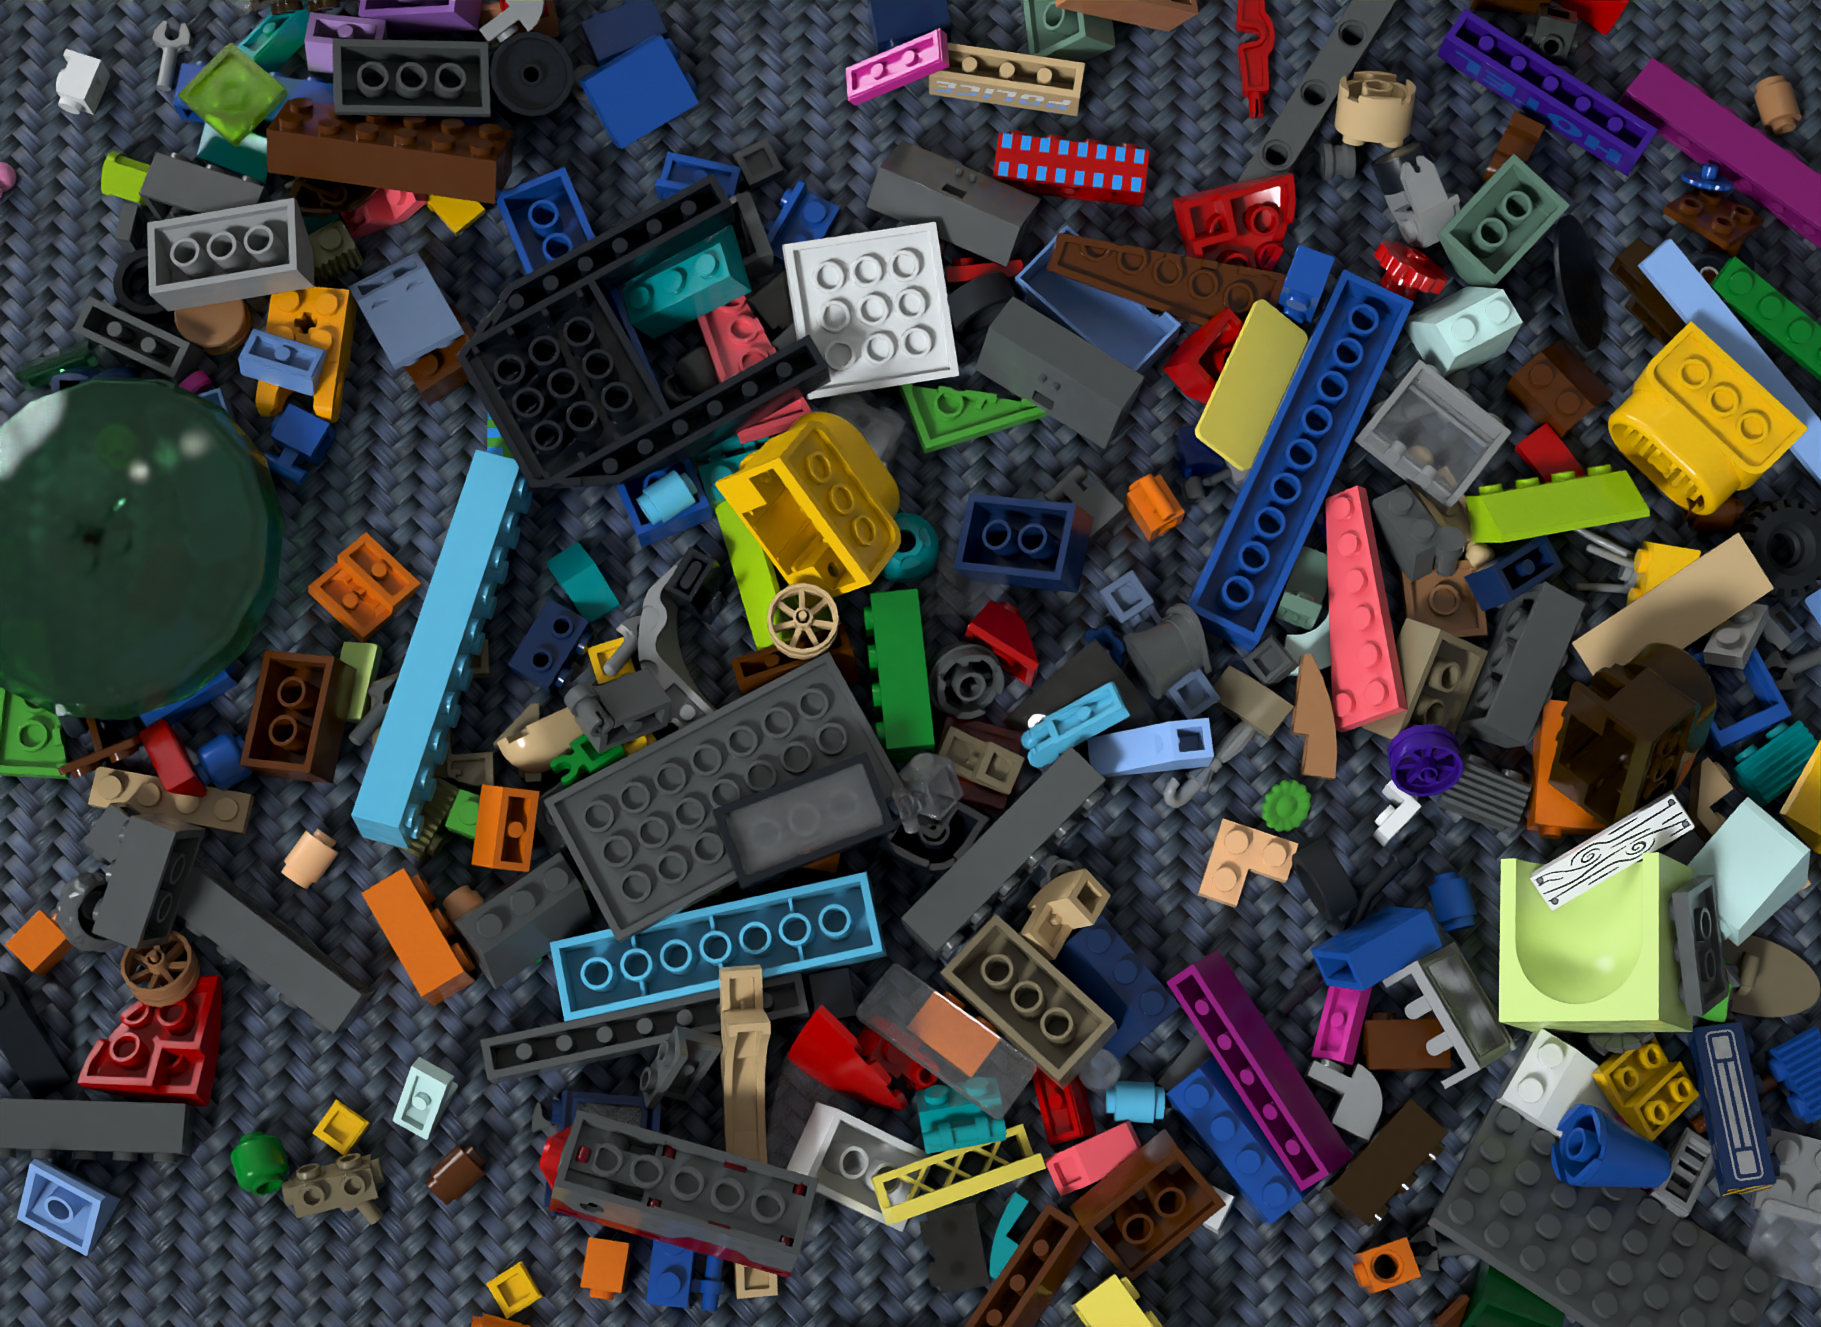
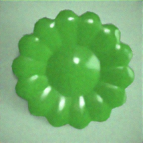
M1283 780L1280 785H1273L1271 791L1265 794V801L1261 805L1264 811L1262 818L1266 821V825L1269 828H1274L1277 832L1283 830L1290 832L1293 828L1300 827L1302 821L1308 818V811L1312 807L1310 803L1311 794L1307 792L1305 785L1299 784L1296 780L1290 782Z

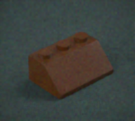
M1164 1128L1069 1207L1085 1232L1124 1277L1126 1276L1132 1282L1224 1207L1226 1203Z

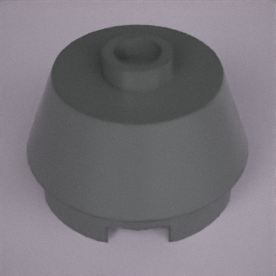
M963 641L950 642L940 647L929 661L927 671L929 696L933 704L943 713L953 715L958 719L979 717L986 713L984 708L993 701L996 694L1001 696L1003 692L1004 675L1000 661L990 649L984 646Z

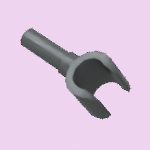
M1226 468L1208 477L1194 476L1189 478L1181 488L1184 503L1193 504L1206 499L1204 488L1231 477V470Z

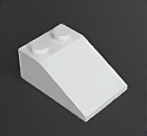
M1542 1028L1531 1034L1495 1096L1497 1102L1517 1111L1520 1116L1541 1129L1550 1132L1559 1140L1563 1132L1556 1130L1558 1124L1566 1112L1577 1104L1596 1106L1615 1119L1619 1115L1592 1076V1073L1599 1066L1580 1051Z
M816 1102L787 1170L818 1178L815 1193L886 1225L870 1178L933 1155L926 1154L925 1151L837 1108ZM931 1165L927 1167L923 1175V1178L921 1180V1183L923 1184L931 1168ZM919 1170L905 1175L915 1179ZM899 1178L883 1182L891 1206L905 1201L912 1186ZM917 1189L914 1197L919 1195L921 1189ZM908 1219L887 1226L902 1232Z

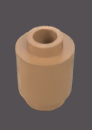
M1782 75L1763 79L1755 87L1756 94L1754 98L1764 130L1773 132L1775 135H1783L1793 131L1802 116L1792 84L1786 82V78Z

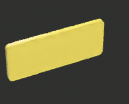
M1260 299L1253 303L1195 428V435L1200 441L1240 471L1251 468L1308 342L1306 332L1266 300Z

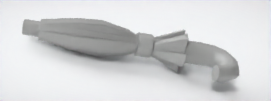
M1244 721L1237 724L1224 736L1215 749L1214 758L1209 767H1199L1185 773L1188 780L1177 792L1176 789L1180 783L1172 777L1163 793L1166 804L1172 808H1178L1190 801L1199 790L1203 793L1204 791L1207 792L1213 774L1222 767L1223 763H1226L1244 749L1256 730Z

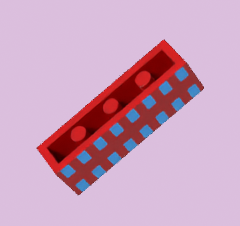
M1009 131L1007 134H998L993 179L1028 194L1142 207L1150 150H1143L1134 144H1122L1117 147L1104 145L1101 141L1093 139L1074 142L1066 141L1064 137L1058 135H1048L1040 138L1029 136L1022 131Z

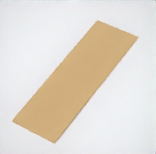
M1738 532L1573 641L1572 644L1594 676L1603 667L1611 668L1615 663L1623 665L1642 647L1650 643H1667L1683 649L1774 588Z

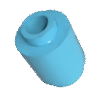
M672 470L643 489V495L636 500L649 521L655 525L660 521L663 523L669 521L696 503L692 495L698 491L685 472L678 475L675 470Z
M1115 1081L1114 1089L1107 1088L1106 1113H1113L1114 1122H1127L1130 1120V1122L1153 1123L1154 1119L1164 1118V1087L1155 1086L1154 1082Z

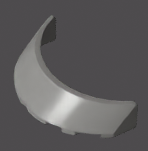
M675 564L648 589L643 602L639 625L638 655L641 670L648 668L672 700L669 722L676 725L679 730L717 709L704 697L692 680L681 654L677 632L678 607L664 589L678 564Z

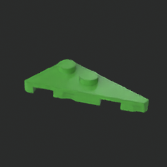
M913 383L899 386L924 454L1049 416L1044 410L1025 398H1021V401L997 398V394L973 390L956 391L951 387L939 386L938 389L913 386Z

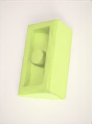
M343 643L340 660L357 669L346 722L359 724L369 712L371 696H369L367 690L371 687V682L376 681L383 652L378 644Z

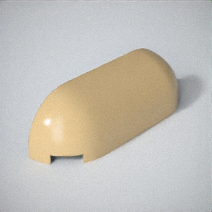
M566 707L525 726L526 729L499 740L497 744L504 757L515 767L527 772L541 773L552 770L550 763L556 757L573 754L569 743L583 735L584 732L576 723L575 716Z

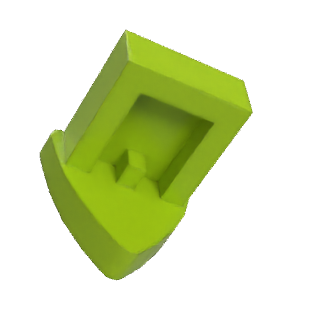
M111 151L103 164L101 175L102 194L114 195L147 206L139 192L150 165L127 158L123 153Z

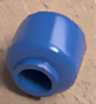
M224 732L198 748L197 756L200 763L196 764L194 768L205 786L213 783L218 789L225 791L252 775L253 771L240 766L245 738L241 734L235 737L230 732Z

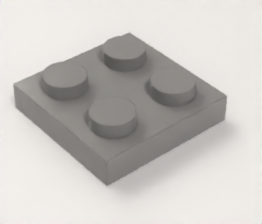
M1771 1128V1137H1767L1770 1153L1775 1152L1778 1157L1780 1177L1776 1178L1777 1183L1770 1190L1752 1193L1750 1208L1821 1225V1140Z

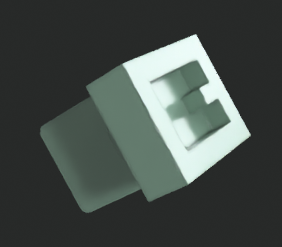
M1302 546L1274 617L1311 631L1320 613L1321 604L1328 588L1327 554L1307 546Z

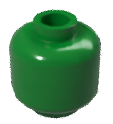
M260 1131L243 1136L240 1139V1144L234 1148L230 1155L240 1188L252 1192L255 1196L267 1195L279 1190L282 1187L281 1183L290 1172L281 1140L273 1135H264Z

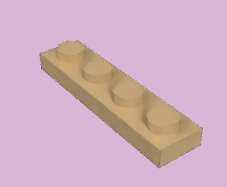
M100 766L95 772L88 805L106 809L110 803L127 802L142 815L162 813L195 826L245 835L254 796L230 790L223 791L209 786H205L207 795L203 798L168 792L164 788L159 777Z

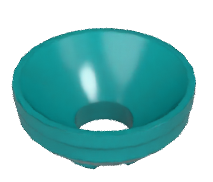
M897 513L894 520L900 532H908L913 535L916 544L909 552L896 551L880 572V575L897 583L915 582L925 577L934 568L939 556L938 537L933 527L922 517L912 513Z

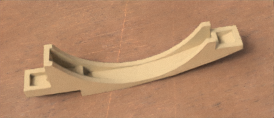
M760 964L719 967L721 1037L723 1046L720 1051L725 1152L768 1164L765 1127V1067L767 1047L771 1035V1024L763 1009L762 968ZM733 1262L737 1299L778 1295L776 1274Z

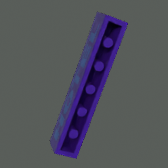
M1467 9L1463 10L1446 34L1437 56L1626 176L1632 171L1658 131L1652 125Z

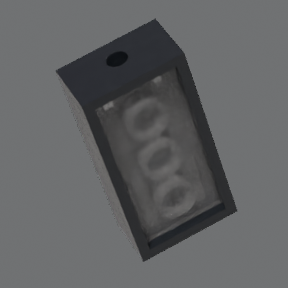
M867 752L712 810V815L741 890L886 836L896 830Z

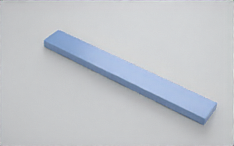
M1672 239L1665 240L1637 266L1686 325L1692 321L1809 428L1789 449L1821 487V420Z

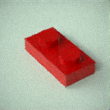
M975 257L953 259V267H946L944 269L946 284L969 282L993 272H1003L1007 278L1016 277L1023 270L1022 260L1013 261L1012 258L1007 266L990 260V263L975 264Z

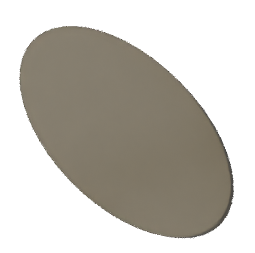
M1750 935L1738 947L1728 938L1726 940L1722 939L1723 955L1729 959L1730 964H1735L1739 970L1737 976L1741 984L1740 987L1733 988L1730 999L1733 1005L1730 1012L1762 1018L1786 1017L1809 1009L1818 1000L1821 987L1817 975L1804 960L1790 950Z

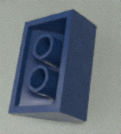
M1102 914L1099 915L1094 925L1084 927L1062 946L1055 960L1049 961L1115 1021L1118 1031L1103 1047L1115 1063L1180 1008L1176 1000Z

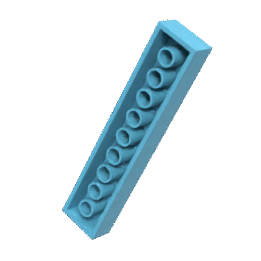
M480 450L475 451L351 814L363 838L409 850L412 839H418L421 835L424 825V816L421 815L425 801L431 802L434 796L437 779L433 778L437 764L443 765L446 760L449 742L445 740L449 728H455L458 724L461 714V705H458L461 692H467L471 685L473 669L470 668L473 656H479L483 649L485 633L482 632L485 620H491L495 613L497 597H494L497 584L505 582L509 568V562L505 560L509 548L515 549L521 530L520 526H517L521 513L527 514L531 504L532 492L528 490V482L515 459Z

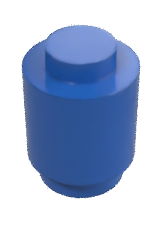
M1450 872L1434 877L1436 884L1428 888L1437 922L1443 925L1444 933L1456 932L1476 926L1474 916L1477 915L1468 878H1459L1458 872Z

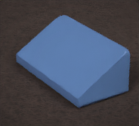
M253 328L238 358L240 373L253 379L313 396L319 383L327 350Z

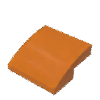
M365 532L338 555L336 564L308 586V593L361 643H365L408 602L421 587V583Z

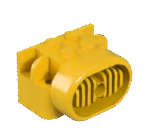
M1692 321L1649 362L1633 384L1632 394L1608 419L1610 436L1620 452L1669 499L1688 511L1686 498L1695 501L1702 495L1704 504L1699 507L1696 503L1694 508L1691 509L1697 515H1710L1714 513L1736 490L1740 491L1751 487L1809 429Z
M810 412L802 415L786 432L770 438L760 450L748 454L741 461L738 472L719 479L715 483V486L789 585L800 583L817 585L828 592L831 598L870 585L901 544L900 529L894 520L900 505L899 490L894 478L861 432L847 420L831 413ZM805 595V607L821 601L815 596Z

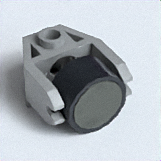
M1424 141L1409 143L1374 160L1371 163L1372 169L1389 209L1399 225L1403 239L1411 246L1427 248L1439 242L1437 234L1460 211V200L1458 194L1445 192L1426 143Z

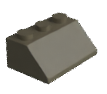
M1406 618L1395 645L1408 710L1363 725L1362 728L1390 740L1403 730L1424 724L1442 726L1455 735L1488 651L1439 628Z

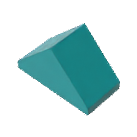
M576 542L545 562L580 616L589 620L591 625L620 606L595 562L579 542Z

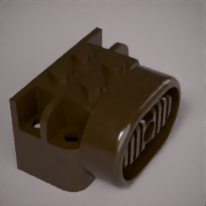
M1656 642L1642 647L1623 665L1615 663L1611 668L1603 667L1594 674L1589 687H1586L1577 680L1571 687L1568 703L1561 714L1564 719L1562 727L1555 738L1558 743L1548 783L1606 827H1610L1670 790L1674 791L1683 765L1705 745L1716 712L1717 695L1707 672L1684 650L1671 644Z

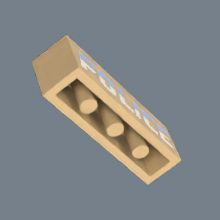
M948 43L950 67L929 75V94L1077 116L1085 63Z

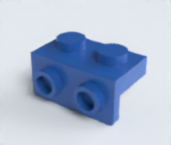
M667 151L661 178H657L655 184L657 197L663 201L703 178L714 174L729 199L737 194L742 174L741 167Z

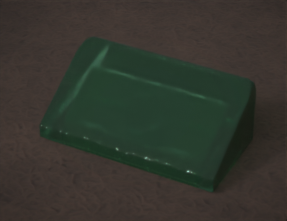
M86 339L17 366L14 375L19 383L26 390L30 391L51 383L52 377L68 368L75 366L93 367L98 365L99 361L91 340Z

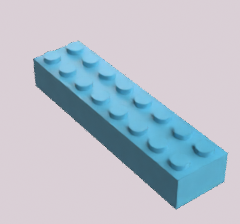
M867 872L675 914L618 944L611 929L550 942L564 1022L720 989L719 967L760 964L762 980L799 972H801V975L887 957L871 878Z

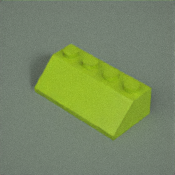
M1611 464L1588 467V475L1575 477V471L1551 474L1552 481L1539 483L1538 477L1515 480L1516 488L1503 490L1502 483L1478 487L1479 494L1466 496L1473 543H1504L1649 517L1650 511L1626 470L1611 471Z
M727 500L714 508L757 651L775 646L770 639L767 625L768 609L776 594L788 587L789 584ZM797 595L791 596L783 601V603L795 611L799 608V597ZM817 604L811 605V606L806 607V608H808V609L811 610V609H812L814 606H816ZM828 606L813 618L833 622ZM777 608L773 625L793 619ZM813 627L812 631L815 633L824 629ZM793 628L776 634L780 640L787 642L792 639L795 630Z

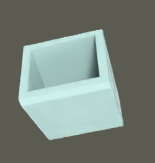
M1467 286L1407 317L1403 327L1425 364L1436 367L1442 373L1443 378L1461 370L1467 369L1470 371L1505 353L1523 321L1503 289Z
M1749 797L1737 807L1687 865L1693 868V878L1701 875H1714L1721 939L1726 940L1728 938L1737 947L1807 884L1811 851Z

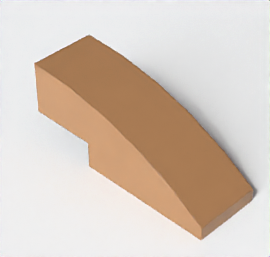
M1303 654L1300 656L1289 734L1305 736L1300 776L1333 780L1336 778L1337 740L1331 700L1322 674L1313 656Z

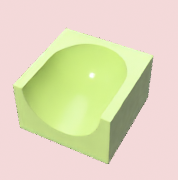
M1659 852L1643 853V861L1630 865L1552 911L1531 881L1529 875L1546 864L1527 862L1517 858L1501 859L1499 1022L1530 1032H1535L1542 1028L1549 1033L1693 1032V1016L1686 1015L1685 1003H1682L1679 998L1678 986L1682 978L1680 962H1676L1673 952L1674 940L1677 938L1675 922L1671 921L1668 912L1669 899L1672 897L1671 893L1693 879V868Z

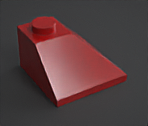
M1230 308L1222 310L1186 338L1162 368L1164 372L1186 396L1207 405L1243 327L1242 321Z
M990 600L967 627L965 642L990 649L998 657L1004 672L1031 688L1036 680L1039 663L1025 621L1019 617L1021 615L1020 611L1011 604L1004 601L998 604Z

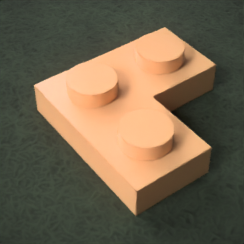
M1222 819L1198 896L1236 908L1248 871L1286 883L1292 867V855L1296 853L1299 844Z

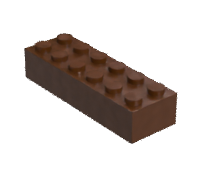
M294 98L287 100L267 128V172L491 204H496L512 173L513 130L502 129L496 124L477 126L464 124L463 121L454 118L441 121L426 119L425 116L335 115L334 103L325 105L313 103L308 98Z

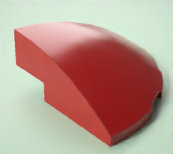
M1289 173L1265 177L1172 199L1187 257L1272 271L1284 251L1282 242L1288 224L1294 220V175Z
M219 976L199 977L195 988L184 999L173 1005L155 1007L145 1005L141 1001L131 1005L120 1015L121 1024L107 1039L99 1038L82 1067L77 1083L81 1087L129 1098L208 1107L219 1051L222 1009L221 978Z
M821 1005L794 1041L788 1052L787 1059L807 1076L828 1089L852 1100L903 1112L908 1106L904 1094L898 1089L893 1091L890 1088L892 1078L881 1064L871 1056L864 1061L859 1055L863 1048L859 1045L858 1039L831 1012Z

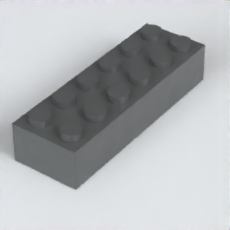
M1070 746L901 917V929L935 962L942 955L948 960L963 945V934L970 927L974 931L978 930L992 915L990 913L993 909L991 905L998 898L1004 903L1020 886L1018 884L1021 881L1019 877L1026 870L1030 874L1034 873L1043 864L1049 852L1047 848L1053 842L1060 846L1075 830L1073 828L1077 823L1075 820L1081 814L1087 818L1102 803V797L1105 795L1102 789L1106 779Z

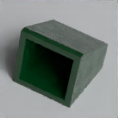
M1480 1259L1469 1294L1470 1300L1459 1327H1563L1565 1313Z

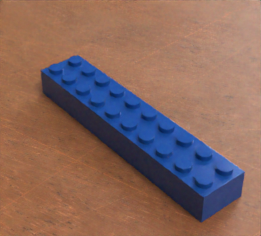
M565 167L502 191L496 202L526 275L595 238ZM616 287L603 295L662 395ZM690 459L624 484L615 485L641 548L713 519L710 504ZM672 470H675L678 475L685 472L698 491L692 495L696 503L665 523L660 521L653 525L642 511L636 499L643 495V489Z
M1347 270L1342 271L1333 286L1254 462L1244 478L1186 603L1198 616L1204 631L1248 652H1251L1258 644L1412 308L1413 301Z

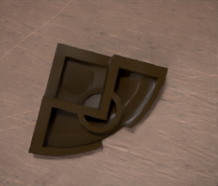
M300 177L299 180H295L286 199L295 198L301 215L304 217H331V215L359 208L369 201L379 188Z

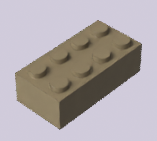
M997 914L979 930L940 972L945 982L1062 1090L1066 1088L1118 1031L1115 1021Z

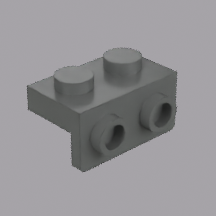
M676 1025L669 1038L663 1040L660 1044L657 1056L651 1066L646 1067L641 1075L640 1090L644 1093L645 1107L654 1110L663 1096L688 1102L722 1050L721 1036Z

